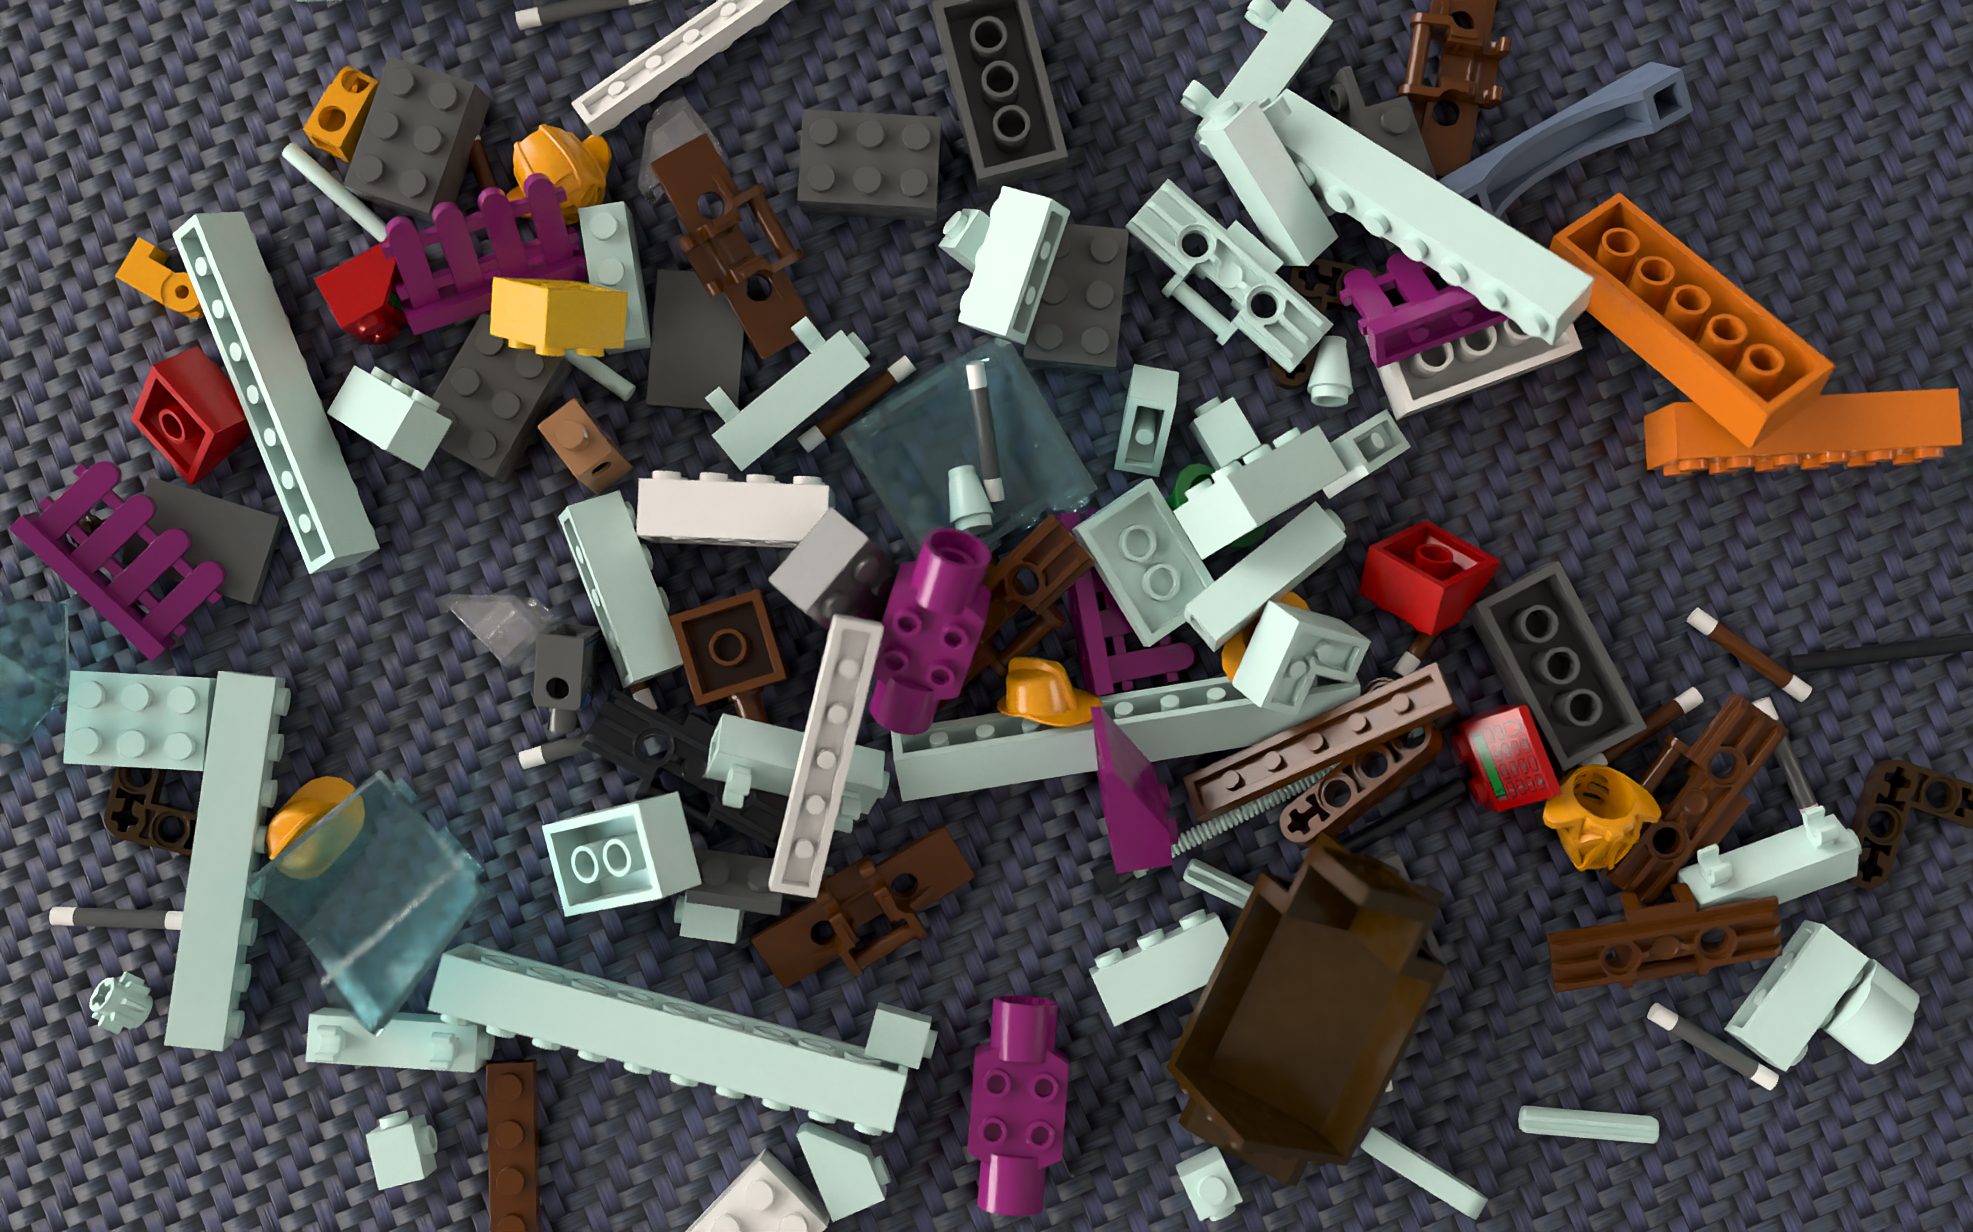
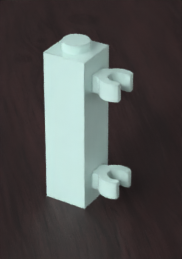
M1253 0L1248 6V11L1244 17L1250 23L1266 30L1268 33L1221 96L1217 99L1206 87L1196 80H1193L1183 93L1180 103L1189 111L1203 117L1194 138L1199 141V148L1208 157L1215 160L1198 131L1211 120L1209 116L1211 111L1230 99H1233L1235 102L1256 100L1259 103L1265 97H1269L1270 101L1273 102L1288 88L1326 37L1333 20L1306 0H1292L1283 12L1271 0Z
M1283 96L1277 97L1273 102L1270 101L1269 97H1265L1259 103L1256 100L1235 102L1233 99L1221 103L1209 114L1211 120L1198 131L1199 135L1273 253L1284 262L1283 266H1309L1338 238L1337 233L1327 218L1337 211L1331 208L1325 199L1311 192L1272 128L1283 121L1291 113V109Z
M805 316L791 327V330L811 354L748 406L739 411L720 386L705 397L725 422L721 428L712 434V437L741 471L870 367L869 363L865 360V357L870 352L854 332L846 336L840 330L825 341Z
M1315 501L1186 604L1184 618L1212 651L1215 652L1260 616L1268 600L1276 602L1342 550L1347 537L1344 533L1345 526L1335 512L1331 509L1324 511Z
M723 713L711 738L706 778L726 782L723 805L741 809L744 795L748 796L750 788L790 796L805 733ZM854 745L834 830L851 833L853 820L858 821L860 813L868 814L877 798H884L890 778L889 772L884 771V751Z
M1821 805L1803 812L1804 825L1719 855L1717 844L1698 850L1697 858L1699 863L1677 870V883H1687L1695 899L1696 909L1775 895L1778 898V903L1781 904L1857 876L1858 857L1862 853V848L1854 831L1850 828L1845 829L1834 814L1825 817V809Z
M324 1007L309 1014L306 1062L476 1072L486 1064V1060L492 1058L495 1036L486 1032L487 1025L469 1021L467 1026L453 1025L440 1020L441 1015Z

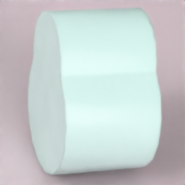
M1869 959L1862 968L1863 976L1859 983L1853 989L1844 992L1834 1006L1836 1011L1833 1018L1822 1029L1866 1064H1876L1892 1055L1909 1035L1914 1023V1013L1920 1002V996L1875 959Z

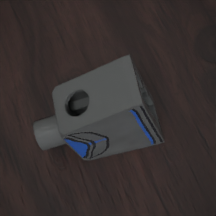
M556 622L537 633L533 702L536 706L549 708L547 730L551 732L574 733L577 711H581L593 701L602 640V630L600 627ZM563 680L567 682L569 687L564 684Z

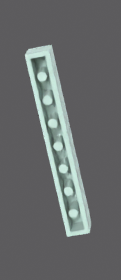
M1286 88L1279 95L1283 96L1291 109V113L1272 128L1309 189L1325 199L1335 211L1350 215L1361 222L1371 234L1386 238L1400 247L1403 253L1410 259L1425 263L1439 272L1440 276L1449 284L1464 288L1478 297L1479 301L1488 309L1500 311L1517 322L1524 332L1534 337L1539 336L1551 345L1587 308L1594 278Z
M244 212L194 214L172 235L309 574L355 565L380 549L375 537L374 528L370 524L359 498L358 489L342 456L340 445L333 434L325 414L323 403L318 397L308 372L306 361L301 355L290 328L289 319L284 313L275 291L272 277L267 271L260 254L255 235L250 229Z
M218 671L164 1042L166 1046L223 1051L234 1042V1038L239 1039L242 1034L245 1013L242 1010H238L240 994L247 991L251 978V965L245 964L247 946H253L258 929L257 918L251 917L254 899H260L264 887V872H258L260 854H266L268 851L266 842L268 826H265L267 807L272 808L274 806L277 796V780H271L274 761H280L284 747V735L278 734L280 715H287L291 697L290 689L284 688L286 678L233 671Z

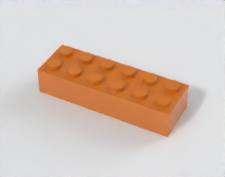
M1620 192L1552 238L1549 248L1550 252L1594 278L1589 303L1585 310L1750 449L1813 404L1818 399L1835 367L1832 362Z
M1958 388L1819 395L1813 404L1752 449L1748 448L1694 401L1674 402L1644 416L1647 470L1663 469L1664 477L1692 475L1693 471L1708 469L1710 475L1737 473L1738 469L1755 467V472L1761 473L1782 471L1784 467L1800 465L1801 470L1830 468L1832 464L1846 463V468L1875 466L1876 462L1892 461L1893 466L1913 465L1922 463V460L1943 458V450L1962 445Z

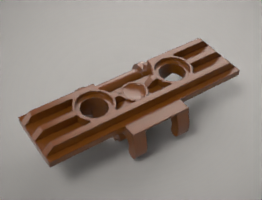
M1431 0L1429 13L1420 12L1411 15L1410 27L1414 30L1405 83L1399 86L1398 98L1407 95L1409 102L1414 103L1413 113L1436 178H1443L1470 162L1478 109L1491 110L1501 104L1504 88L1495 86L1499 61L1509 55L1512 38L1501 37L1499 41H1490L1497 0ZM1453 16L1466 18L1471 25V29L1459 27L1455 23ZM1430 40H1437L1442 44L1435 87L1423 86ZM1441 103L1452 106L1456 112V122L1450 126L1438 124L1432 115L1433 107Z
M707 133L696 137L649 163L689 233L677 240L709 297L712 298L723 292L761 360L770 357L799 340L791 330V327L805 316L817 329L784 270L786 266L801 259L804 255L800 248L794 249L763 194L767 190L762 182L741 193ZM704 194H713L722 202L723 212L721 216L714 220L705 218L699 212L698 200ZM748 203L777 254L778 261L768 264L762 254L756 256L755 252H753L738 224L742 221L737 209L738 207ZM750 276H761L767 281L769 294L764 301H754L746 294L745 283Z
M1053 513L999 564L1000 559L998 556L990 552L991 559L982 584L992 593L985 624L961 690L988 665L1000 676L1007 678L1009 673L1008 665L1011 659L1023 657L1053 628L1059 629L1066 623L1065 618L1053 603L1097 561ZM1022 569H1030L1038 576L1039 587L1035 593L1028 591L1022 581L1016 578ZM1028 607L1031 612L1035 611L1038 617L1005 649L1000 651L993 643V640L1000 633L998 630L1019 610ZM952 699L940 700L937 708L938 711Z
M1734 692L1692 748L1668 733L1664 738L1667 744L1637 783L1652 795L1683 754L1689 759L1684 765L1685 769L1683 770L1690 776L1688 782L1672 803L1666 805L1662 801L1658 802L1661 811L1658 822L1643 821L1638 842L1633 844L1630 851L1614 865L1615 868L1611 870L1601 868L1597 871L1626 892L1634 891L1638 900L1646 906H1653L1677 876V870L1685 866L1699 846L1706 848L1714 844L1718 845L1751 803V801L1741 795V792L1790 730ZM1723 752L1731 753L1734 759L1731 771L1723 776L1713 775L1711 772L1713 758ZM1664 827L1674 828L1676 832L1674 844L1666 850L1655 849L1653 846L1655 833Z
M942 825L877 864L874 863L868 854L821 881L817 898L814 901L752 936L751 941L783 989L839 957L842 958L852 975L858 978L864 974V968L917 937L920 941L928 937V933L916 912L975 878V875L946 827ZM908 873L916 877L914 886L906 892H896L891 888L893 879L900 874ZM882 913H885L891 922L894 920L897 922L902 918L906 919L907 922L855 953L852 951V947L856 946L855 943L859 941L855 930ZM827 920L833 926L834 933L828 938L818 939L810 934L812 927L820 921Z
M1686 882L1671 884V892L1676 902L1642 908L1634 891L1619 893V900L1625 911V915L1621 916L1620 921L1547 933L1554 991L1559 993L1620 983L1622 989L1633 988L1635 982L1695 973L1697 977L1708 976L1709 968L1780 957L1782 956L1778 898L1775 895L1696 909V902ZM1711 929H1722L1725 931L1724 937L1720 942H1703L1702 936ZM1614 946L1615 957L1609 960L1605 959L1607 951Z

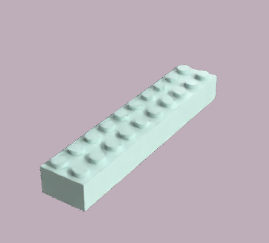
M465 943L442 954L427 1009L441 1013L440 1020L449 1024L467 1026L469 1021L487 1025L486 1032L495 1036L513 1038L515 1033L532 1037V1044L540 1048L560 1050L562 1045L578 1049V1056L589 1061L606 1062L608 1057L625 1062L624 1068L635 1073L652 1074V1070L671 1074L670 1080L680 1085L696 1087L698 1082L717 1086L716 1092L726 1097L743 1099L744 1094L763 1098L762 1104L771 1109L789 1111L790 1106L809 1110L808 1116L820 1122L835 1123L836 1118L854 1122L856 1130L870 1135H881L883 1130L893 1131L909 1068L864 1055L866 1048L471 943Z

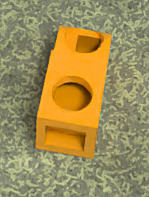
M345 66L340 70L333 83L329 84L303 128L314 146L351 164L357 147L356 144L360 139L380 81L351 66Z
M138 237L115 277L184 316L190 318L205 316L188 273H176L164 266L170 254Z

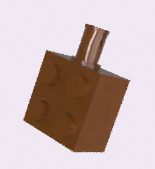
M755 589L669 616L696 706H706L728 699L729 702L734 701L738 717L769 724L760 693L764 692V687L792 678L765 591Z

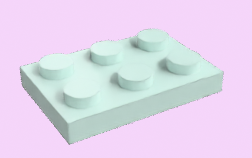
M1152 478L1145 479L1072 528L1078 541L1097 561L1094 567L1143 646H1152L1187 621L1184 618L1185 605L1214 583L1213 578Z
M70 670L63 763L204 771L217 678Z

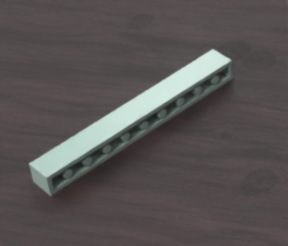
M1316 674L1297 717L1258 707L1237 690L1227 676L1099 696L1098 698L1102 701L1103 710L1150 762L1255 745L1360 697V684L1356 675L1353 682L1348 683ZM999 712L932 723L929 730L918 735H904L891 731L894 764L902 802L1098 770L1092 721L1078 726L1058 727Z

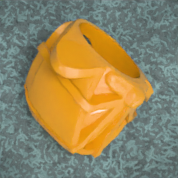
M546 124L540 125L536 132L529 135L522 142L517 141L514 144V175L519 186L507 194L509 202L526 197L523 185L529 175L543 173L549 177L554 187L562 185L566 192L568 201L559 203L565 225L579 222L578 208L601 205L605 197L606 178L612 158L609 143L600 135L596 138L594 135H590L581 142L569 131L547 126ZM531 213L520 216L522 218L532 219Z
M1589 764L1568 772L1558 783L1562 794L1549 798L1546 801L1543 812L1545 825L1551 829H1556L1566 853L1575 867L1581 872L1586 869L1608 868L1611 870L1615 868L1614 865L1630 851L1633 844L1638 842L1643 821L1657 823L1661 816L1658 804L1646 789L1625 774L1600 764ZM1583 793H1592L1601 797V799L1583 796Z

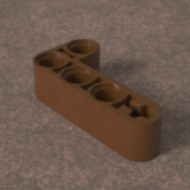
M1385 677L1376 678L1365 686L1362 695L1394 680ZM1433 721L1417 727H1423L1425 730L1424 742L1417 748L1409 749L1407 738L1411 731H1408L1342 761L1282 811L1280 829L1283 835L1290 841L1309 848L1312 843L1316 842L1321 831L1333 837L1338 835L1439 754L1443 741L1438 727ZM1386 756L1388 760L1386 772L1378 778H1373L1371 775L1372 763L1377 758ZM1349 785L1351 789L1350 800L1346 805L1337 807L1335 804L1336 792L1339 788ZM1328 812L1330 817L1323 816V814ZM1306 816L1311 818L1308 821V826L1311 829L1308 833L1302 832L1306 827L1303 822Z

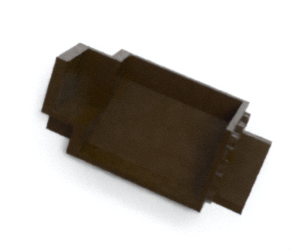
M1323 831L1320 832L1316 842L1312 843L1295 880L1261 871L1166 1067L1180 1083V1090L1190 1096L1178 1121L1185 1130L1280 1182L1292 1186L1297 1185L1308 1162L1319 1166H1324L1326 1163L1348 1165L1449 968L1422 946L1440 909L1438 905L1445 893L1428 884L1425 886L1405 880L1399 875L1400 870L1366 853L1363 856L1353 854L1338 842L1339 839Z

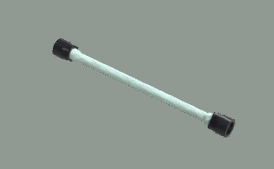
M1455 710L1433 720L1439 731L1442 732L1460 723V716L1458 711ZM1420 727L1412 730L1408 738H1415L1421 734L1425 737L1424 728ZM1341 762L1222 814L1206 823H1201V826L1196 825V829L1192 827L1191 831L1186 830V834H1180L1179 844L1171 845L1172 858L1175 857V854L1180 855V851L1184 853L1186 849L1190 850L1191 846L1196 847V843L1200 845L1202 841L1206 842L1207 838L1212 839V835L1216 837L1217 833L1221 834L1223 830L1227 831L1228 827L1231 829L1233 825L1237 826L1238 822L1243 823L1244 819L1246 821L1249 820V816L1253 818L1254 814H1260L1259 811L1263 813L1265 809L1269 810L1270 806L1275 807V803L1280 804L1281 801H1286V798L1290 799L1291 795L1296 796V792L1300 794L1302 790L1306 791L1307 787L1310 788L1312 784L1314 785ZM1110 859L1091 868L1090 871L1106 902H1109L1138 884L1137 879L1146 875V871H1149V869L1116 874L1114 860Z

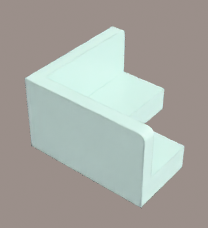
M1268 600L1232 681V685L1262 709L1297 717L1316 674L1352 683L1371 641L1340 619Z

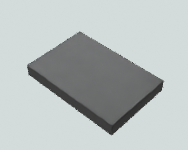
M658 269L646 405L648 407L716 412L705 397L720 386L734 405L740 409L746 332L723 292L710 298L696 272ZM748 278L745 283V291L748 297L750 290V278Z
M149 477L143 494L150 496L155 501L157 512L148 524L160 535L164 531L175 527L185 529L191 536L192 544L183 557L195 568L209 560L221 563L226 570V579L217 589L225 597L257 605L285 518ZM138 533L127 542L121 560L122 565L129 566L150 546ZM173 566L161 576L180 583L185 579Z

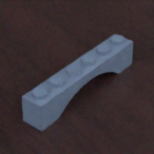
M1650 61L1439 179L1437 182L1499 219L1517 197L1556 170L1606 147L1655 133L1693 112L1683 71L1680 68Z

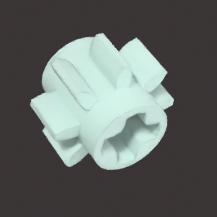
M124 972L120 980L112 977L100 982L90 999V1009L94 1011L92 1018L99 1020L98 1027L117 1035L123 1026L128 1029L139 1027L149 1016L153 1005V999L148 995L151 989L144 986L145 980Z

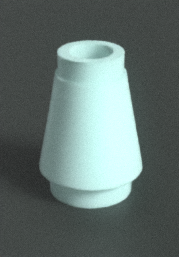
M1324 336L1319 340L1313 371L1307 387V391L1311 394V402L1315 405L1323 407L1343 406L1348 403V395L1353 393L1346 339L1343 337Z
M964 465L949 470L950 526L973 536L991 530L993 528L991 519L995 516V513L976 474L975 467L973 465Z

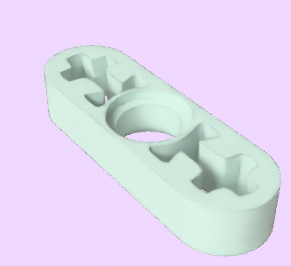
M1374 1126L1371 1127L1360 1145L1363 1150L1475 1220H1477L1489 1200L1470 1185Z

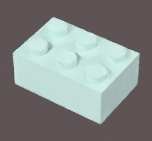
M1319 425L1303 434L1295 427L1273 441L1276 449L1272 450L1270 445L1266 443L1242 458L1246 464L1242 467L1241 463L1235 460L1211 475L1216 482L1215 484H1212L1208 478L1185 492L1189 501L1173 512L1201 559L1213 554L1347 474Z
M678 791L577 815L542 826L565 917L659 899L702 884Z

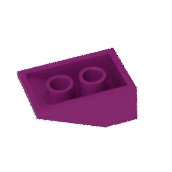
M1091 707L1102 808L1116 874L1173 865L1171 845L1179 844L1175 817H1166L1165 811L1171 810L1166 783L1158 784L1154 766L1102 707Z

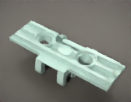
M1169 179L1165 181L1125 226L1133 236L1176 273L1161 292L1168 298L1171 295L1209 327L1219 336L1216 341L1222 346L1240 329L1287 372L1291 373L1334 325L1276 274L1284 264L1279 257L1237 220L1226 230ZM1191 233L1202 235L1208 244L1207 252L1200 257L1187 255L1182 248V239L1186 235ZM1190 274H1195L1202 280L1205 277L1209 278L1232 299L1230 305L1238 312L1232 322L1227 320L1184 282ZM1267 294L1275 300L1276 313L1272 317L1260 318L1253 313L1251 300L1256 295Z

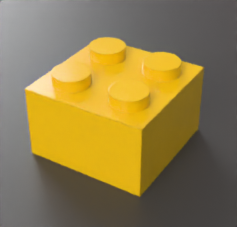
M493 277L490 334L509 339V347L536 349L535 353L540 355L565 356V349H576L575 353L578 355L602 357L604 356L605 349H624L628 292L574 280Z

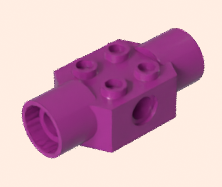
M952 528L931 530L925 536L918 560L900 564L881 622L884 628L872 672L878 678L870 702L872 717L881 726L895 733L918 735L926 732L932 725L940 700L958 698L984 627L992 592L982 584L991 559V553L980 539L967 532Z
M1020 995L995 996L993 998L990 1041L975 1047L968 1153L981 1161L977 1206L984 1211L1009 1216H1031L1041 1213L1043 1211L1046 1167L1062 1160L1069 1062L1067 1055L1055 1048L1058 1016L1057 1001Z

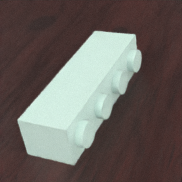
M620 490L567 506L560 514L559 520L623 688L666 674L682 666L683 660L667 615L670 610L669 601L663 588L660 586L656 587L650 571L653 569L652 556L645 544L640 545L634 528L637 526V519L632 505L628 501L624 502Z

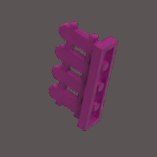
M533 173L524 181L523 189L526 196L524 198L509 202L501 189L490 187L483 190L479 195L478 205L481 212L464 217L456 204L442 202L432 212L434 227L417 232L413 222L406 217H395L388 222L386 235L389 241L381 243L380 247L385 259L395 257L404 282L395 285L399 296L401 308L414 336L491 310L493 277L574 281L589 277L586 257L577 245L579 242L577 232L574 227L566 229L559 203L568 201L562 185L554 187L547 175ZM531 213L538 239L522 244L514 218ZM486 227L494 253L477 258L469 232ZM440 242L449 268L432 273L423 247Z
M1404 253L1392 255L1387 261L1388 273L1376 278L1365 269L1349 271L1344 277L1345 289L1339 291L1340 300L1343 305L1353 304L1363 318L1358 320L1359 330L1363 336L1368 335L1370 358L1377 368L1510 319L1500 311L1488 309L1479 301L1478 297L1460 286H1454L1447 282L1449 287L1437 291L1427 277L1437 273V271L1421 261L1417 262L1410 259ZM1396 288L1406 303L1393 307L1384 292Z
M100 461L89 468L85 463H80L72 471L78 479L56 501L50 496H46L37 504L44 511L41 515L38 512L21 515L8 529L152 662L163 656L177 643L170 634L173 632L178 637H181L189 629L183 621L206 599L215 604L224 596L217 588L224 583L226 570L221 563L214 560L203 562L196 568L183 557L192 544L191 536L185 529L175 527L164 531L161 535L154 530L148 522L155 516L157 506L150 496L138 494L124 501L116 494L113 489L119 484L122 477L121 470L117 464L111 461ZM103 500L114 513L90 535L78 522ZM67 533L79 544L77 548L64 537ZM138 533L150 546L126 568L114 555ZM102 566L115 577L113 581L99 570ZM173 566L185 579L161 601L149 588ZM137 599L150 610L148 614L134 603Z
M1099 508L1085 511L1086 519L1098 512ZM1079 510L1061 513L1056 516L1077 539L1072 528L1084 521L1080 518ZM1094 565L1066 591L1085 691L1094 696L1115 693L1113 683L1119 684L1120 691L1134 689L1133 679L1163 674L1165 683L1179 680L1177 671L1185 670L1193 664V649L1186 643L1171 644L1170 633L1157 641L1158 647L1126 652L1123 635L1135 633L1120 607L1117 606V602ZM1100 592L1104 610L1101 611L1098 610L1095 593ZM1104 638H1110L1113 653L1111 656H1107Z

